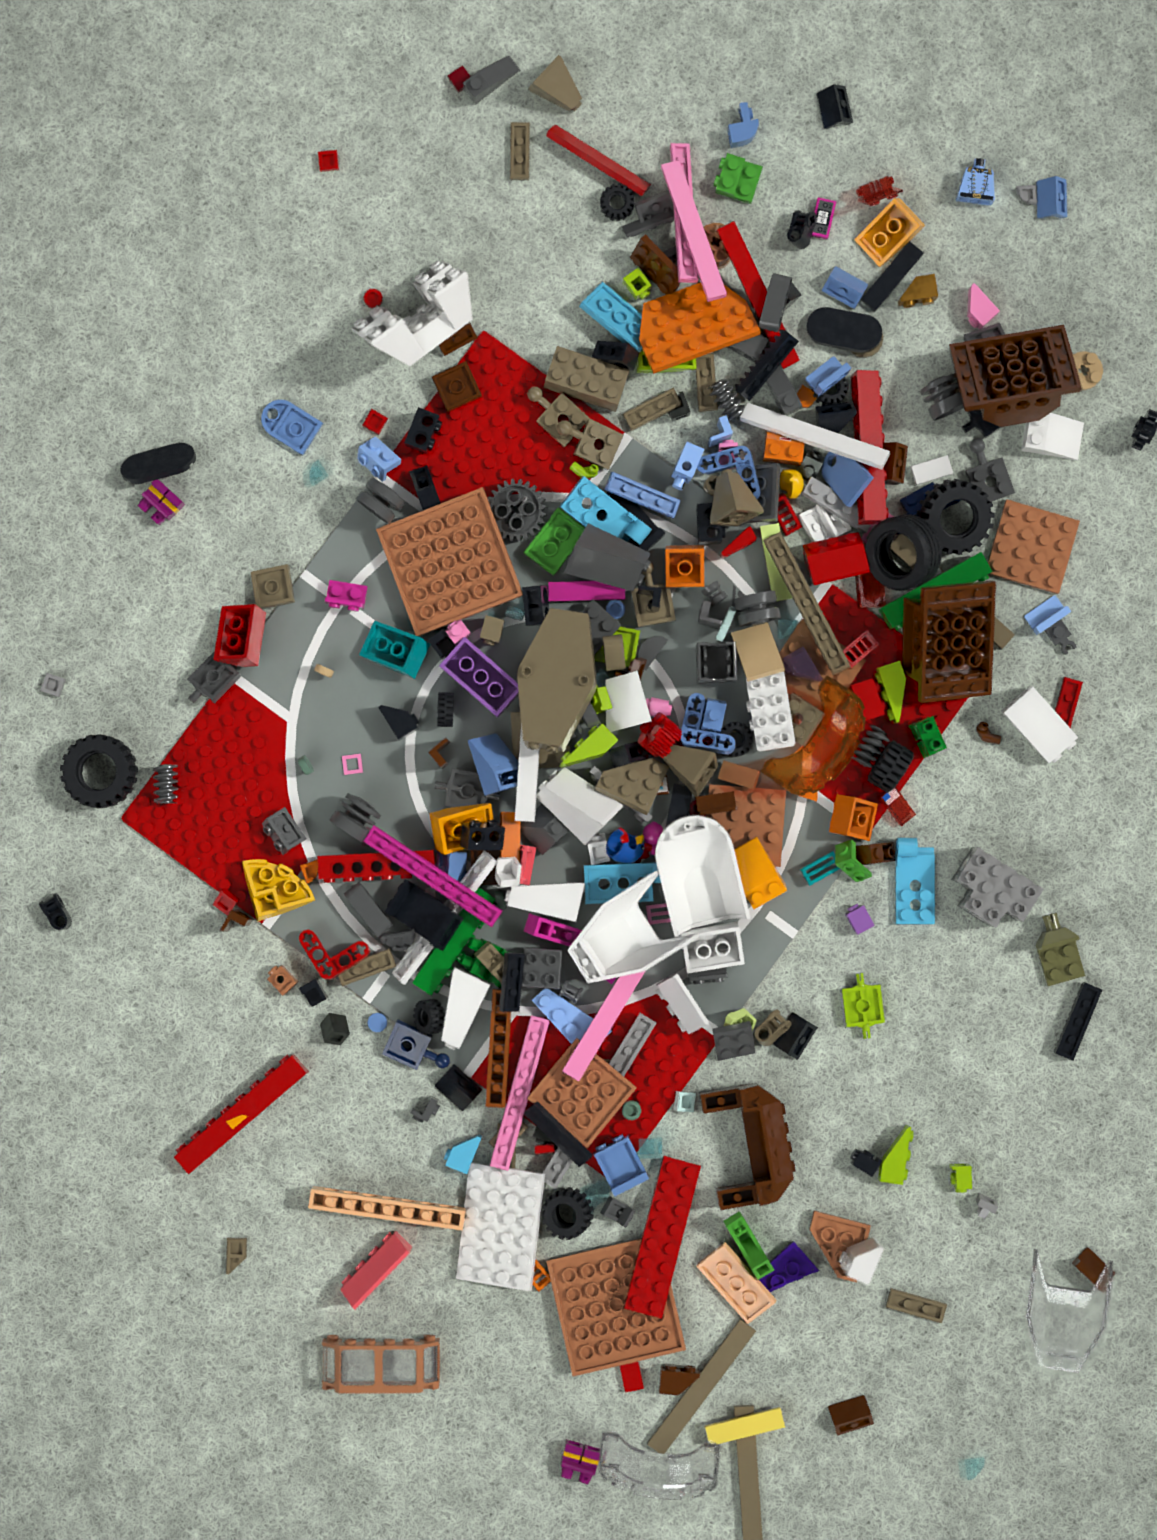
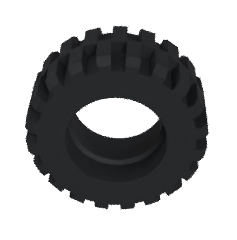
M101 734L87 735L86 738L76 740V744L70 745L68 748L69 752L63 755L64 763L60 765V771H63V776H60L61 782L65 783V791L71 794L70 797L78 801L79 804L93 808L113 807L118 805V802L124 801L128 793H132L134 789L132 788L133 784L138 779L135 778L138 766L135 765L136 758L131 754V749L125 746L122 741ZM97 753L110 756L116 765L114 781L109 787L100 790L89 787L85 783L82 773L86 760L91 755Z

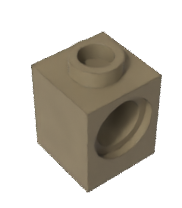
M485 616L480 634V639L483 640L484 644L494 646L495 643L499 644L505 624L504 620Z

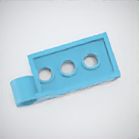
M656 862L584 865L586 904L608 902L636 884L640 877H646L657 871ZM659 875L653 883H661ZM603 878L610 882V886L607 889H602L599 886V881ZM620 878L628 879L629 886L627 888L619 887L618 880ZM653 883L639 902H653Z

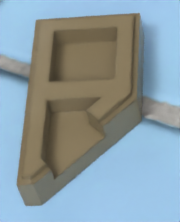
M227 1238L226 1274H230L246 1259L247 1238Z

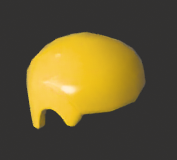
M783 469L780 473V488L787 491L786 497L791 499L797 498L803 491V477L797 470Z

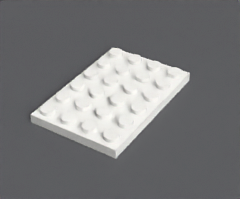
M471 1163L468 1171L464 1206L466 1212L463 1230L461 1231L456 1279L525 1291L532 1290L545 1173L509 1168L506 1171L487 1164Z

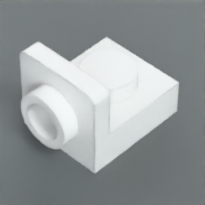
M598 832L587 843L591 865L610 861V857L606 853L607 841L605 833Z

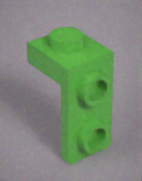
M852 839L835 845V864L855 882L872 877V873L856 859V843Z

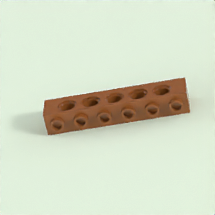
M493 988L486 1107L505 1108L511 1012L499 1011L501 989Z

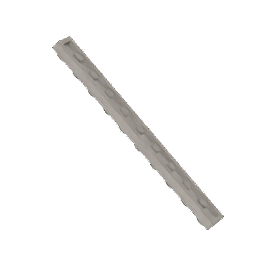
M639 1013L609 1065L625 1076L656 1022ZM559 1147L543 1171L545 1173L544 1182L554 1189L557 1188L572 1163V1160Z

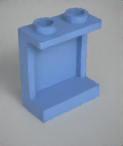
M623 1134L613 1138V1143L609 1145L603 1143L595 1148L596 1151L593 1152L611 1187L614 1197L649 1179L628 1135L623 1136Z

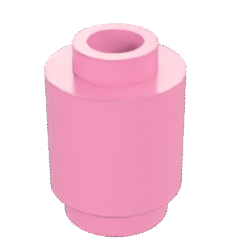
M651 697V699L646 698L651 717H655L659 712L665 716L671 715L672 705L669 704V700Z

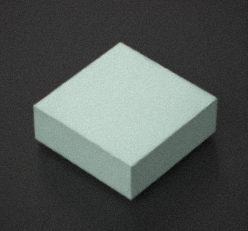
M676 1091L674 1110L694 1112L696 1093Z

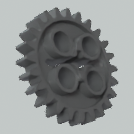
M511 479L510 485L507 481H504V487L497 485L499 491L492 490L494 497H488V499L491 501L490 506L500 533L503 532L502 538L506 539L509 535L510 541H514L516 536L520 542L522 536L528 540L529 533L535 536L534 529L541 530L538 524H545V521L541 518L547 516L543 510L548 507L542 505L546 499L539 498L542 492H535L537 488L535 485L529 488V481L523 485L522 479H519L518 484H516L514 479ZM518 492L519 499L515 502H512V493ZM527 496V500L522 503L524 497ZM533 504V512L527 514L525 511L526 506ZM502 507L507 508V514L504 517L499 515V510ZM513 507L518 508L519 514L514 513ZM516 519H521V527L515 529L513 525L514 521Z

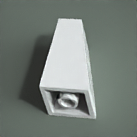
M1029 686L1001 711L1047 763L1051 761L1053 763L1057 762L1062 757L1061 753L1066 748L1070 750L1077 744L1075 741L1078 738L1077 735L1033 686Z
M565 767L560 772L556 770L549 777V782L545 780L538 787L540 792L536 797L584 845L623 807L618 801L594 790L595 786Z
M585 883L514 886L511 890H507L505 901L508 902L507 906L576 922Z
M455 967L453 971L442 1041L445 1042L444 1045L453 1050L456 1047H461L491 985L490 982L459 967Z

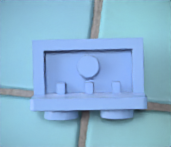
M376 436L358 448L357 459L359 463L370 470L373 476L382 482L386 480V474L401 464V458Z

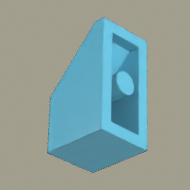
M476 1135L453 1145L452 1150L448 1149L444 1160H447L445 1166L467 1174L482 1136Z

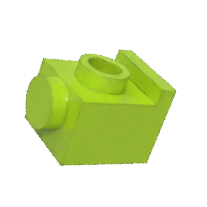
M639 267L623 278V284L635 300L639 298L643 300L651 294L652 285ZM640 284L642 288L640 290H636L635 285Z
M596 686L595 694L590 703L596 714H599L613 707L606 686L600 688Z
M969 1163L949 1164V1168L953 1170V1173H950V1182L954 1184L955 1192L966 1193L967 1189H972V1166Z

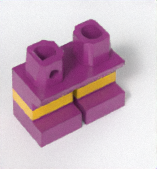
M157 479L152 481V485L141 494L143 498L137 506L145 513L154 506L157 511L150 518L160 525L166 519L170 521L186 504Z
M566 1439L561 1460V1477L571 1479L573 1471L581 1472L579 1482L588 1485L592 1476L596 1474L602 1449L585 1445L583 1450L582 1443Z

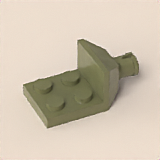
M1057 912L1042 916L1046 931L1042 932L1036 943L1047 986L1085 976L1076 945V940H1080V938L1066 927H1061Z

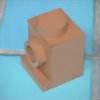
M276 965L268 972L270 977L267 980L282 996L299 982L283 965L280 967ZM278 976L284 977L283 983L278 982Z

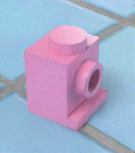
M461 620L454 621L445 630L456 646L464 637L468 638L471 636L470 631Z

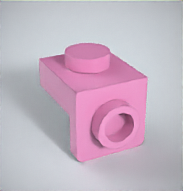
M723 440L722 443H719V452L738 447V443L734 442V440ZM731 453L734 463L736 462L734 458H737L738 456H734L733 453ZM723 455L719 459L720 465H726L729 462L727 455Z

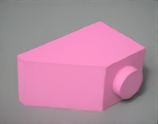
M974 283L968 290L967 317L969 318V323L974 328L982 329L1000 310Z

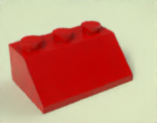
M859 532L802 545L804 562L813 585L870 572Z
M256 604L222 606L213 660L239 667L258 666L266 612Z

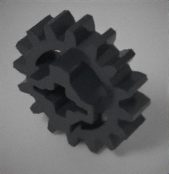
M1149 409L1144 417H1139L1131 435L1134 438L1132 448L1141 451L1146 443L1150 444L1157 429V422H1155L1157 419L1156 411Z

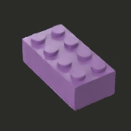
M466 637L459 642L439 665L442 670L497 718L519 695L518 683Z

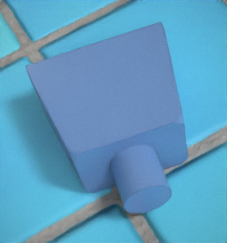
M707 698L700 730L715 733L721 732L727 705L725 701Z

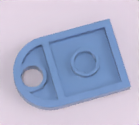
M286 400L270 402L264 408L261 416L262 425L269 435L302 456L323 425L321 421ZM271 409L278 411V416L275 419L268 418V412Z
M829 452L824 458L822 464L824 480L846 506L852 507L874 477L861 462ZM834 457H836V463L833 466L832 460Z

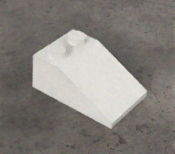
M1054 413L1048 414L1040 421L1028 422L1025 424L1021 451L1078 460L1084 423Z

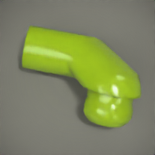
M574 462L570 470L580 478L585 476L589 479L597 476L599 468L595 464L583 468L577 462Z

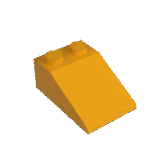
M894 198L854 240L881 267L925 227V224L900 198Z
M491 803L452 807L429 813L435 849L443 855L465 849L460 846L462 823H469L470 820L487 823V820H494ZM494 831L490 833L489 838L493 836Z
M757 836L734 849L744 893L753 909L787 891L784 880Z

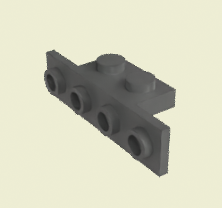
M669 190L634 203L639 220L623 225L621 228L626 237H634L640 232L655 229L664 223L673 222L674 206Z

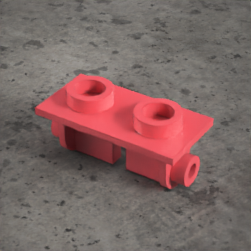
M520 845L521 874L519 884L530 885L536 847Z

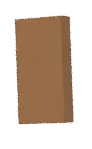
M723 760L718 779L755 790L760 771Z

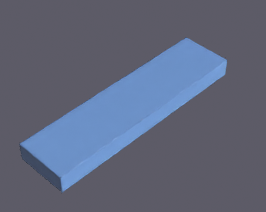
M615 472L610 473L604 489L670 518H675L681 501Z

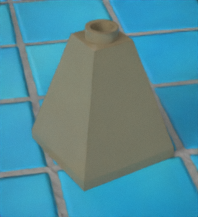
M560 55L550 63L528 88L530 92L569 112L571 110L575 112L582 105L580 102L582 97Z
M731 469L721 472V475L716 478L710 524L739 526L764 513L762 506L739 473L732 472Z
M673 745L670 747L672 750L670 754H667L666 757L664 756V762L682 783L687 786L692 794L697 797L718 768L716 754L710 751Z

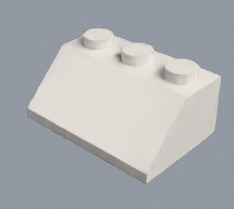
M737 922L694 928L680 934L681 936L699 933L700 935L683 947L687 973L745 964L740 929Z
M676 972L656 984L658 986L656 992L661 1000L664 998L669 1003L666 1006L672 1016L676 1014L680 1020L677 1024L682 1032L687 1031L688 1034H691L709 1024Z
M873 1237L847 1247L846 1252L843 1251L839 1258L840 1266L848 1277L869 1285L884 1248Z

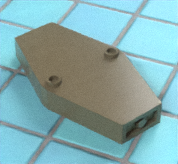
M550 608L518 667L517 680L522 737L525 746L529 749L539 750V748H543L551 753L564 752L595 694L597 681L591 620L588 613Z

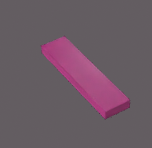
M596 581L548 582L549 602L625 600V589Z

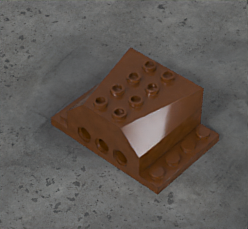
M1065 325L949 344V351L965 412L981 409L983 420L997 426L1005 427L1040 421L1060 407L1062 395L1077 393L1082 390Z
M995 581L922 587L921 599L904 598L902 668L904 674L918 682V701L920 703L992 695Z

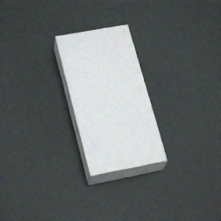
M948 455L910 467L916 485L953 474Z

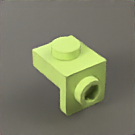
M743 1008L730 1012L725 1017L724 1026L750 1021L753 1031L756 1019Z

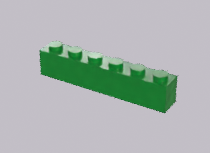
M982 552L887 604L879 609V612L888 628L891 630L895 627L897 631L903 627L904 598L921 599L922 587L982 582L989 579L988 574L993 571Z
M480 887L475 891V893L493 905H497L495 903L496 898ZM465 909L460 911L459 915L464 919L445 949L442 951L435 948L412 982L431 996L433 993H439L443 987L441 981L444 977L448 978L454 970L451 966L455 960L459 962L461 956L465 953L462 950L466 944L468 945L471 937H476L473 935L477 928L481 929L484 925L483 921Z

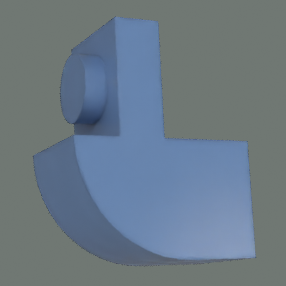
M747 102L739 104L738 110L741 122L728 125L727 131L731 148L745 146L756 136L759 120H751L753 119L752 108H748Z

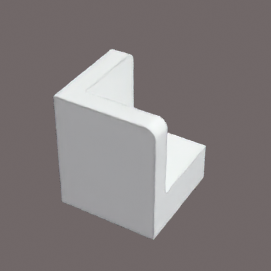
M497 858L495 880L500 887L519 886L521 864L517 858Z

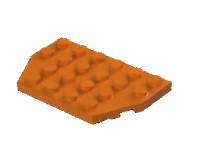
M700 282L675 291L672 294L643 303L639 343L653 374L761 335L760 328L747 301L724 285L727 293L726 297L708 302Z

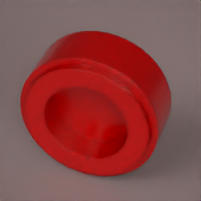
M369 289L364 294V302L371 309L376 306L380 307L383 302V296L379 290Z

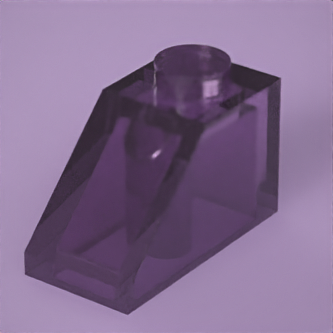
M804 646L782 659L786 674L790 673L793 677L816 683L823 680Z

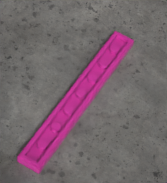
M373 825L363 842L490 927H493L503 912L377 826Z

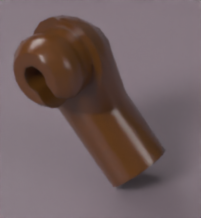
M980 722L976 730L981 740L999 745L1001 735L992 734L988 728V723Z

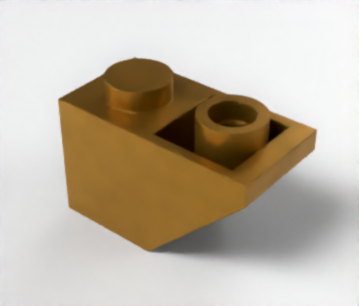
M935 274L916 276L899 299L898 306L910 308L914 307L916 303H922V305L933 304L938 298Z

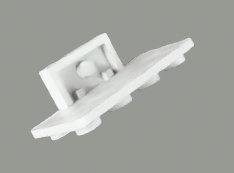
M784 672L749 682L746 679L749 701H746L748 712H751L752 720H749L751 731H754L757 750L762 752L793 747L795 745V737Z

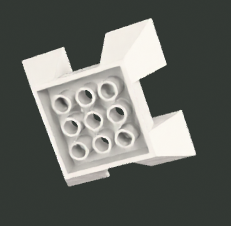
M436 261L430 266L431 269L428 272L418 274L414 278L416 281L412 283L428 305H421L416 310V314L412 317L409 315L404 319L396 314L392 316L389 310L383 306H376L369 311V316L365 319L363 317L358 319L354 323L355 326L351 329L374 347L411 366L472 320L469 281L466 271L460 268H452L449 263L444 261Z

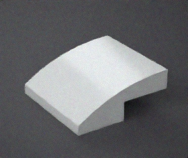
M819 505L797 516L811 542L839 537L851 530L848 523Z

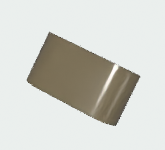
M622 634L603 636L606 672L626 669Z

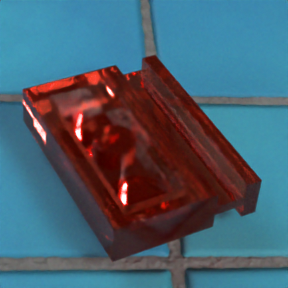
M871 571L855 576L858 609L882 608L886 606L885 587L874 578Z

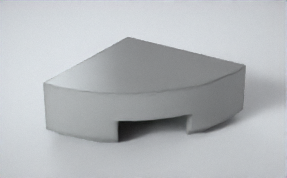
M1036 185L1016 187V192L1023 202L1029 205L1037 204Z

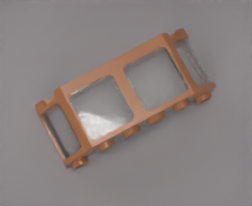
M328 1335L322 1341L323 1390L335 1389V1393L344 1394L421 1393L423 1389H439L440 1338H435V1335H424V1338L420 1339L419 1342H415V1339H403V1342H395V1339H384L383 1342H376L375 1339H364V1342H356V1339H345L342 1342L338 1335Z

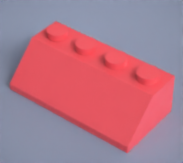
M397 1231L393 1234L389 1232L382 1239L384 1243L380 1248L375 1246L368 1254L370 1258L366 1262L362 1260L355 1267L357 1271L353 1276L348 1274L341 1282L343 1286L340 1290L354 1309L410 1253L412 1246Z

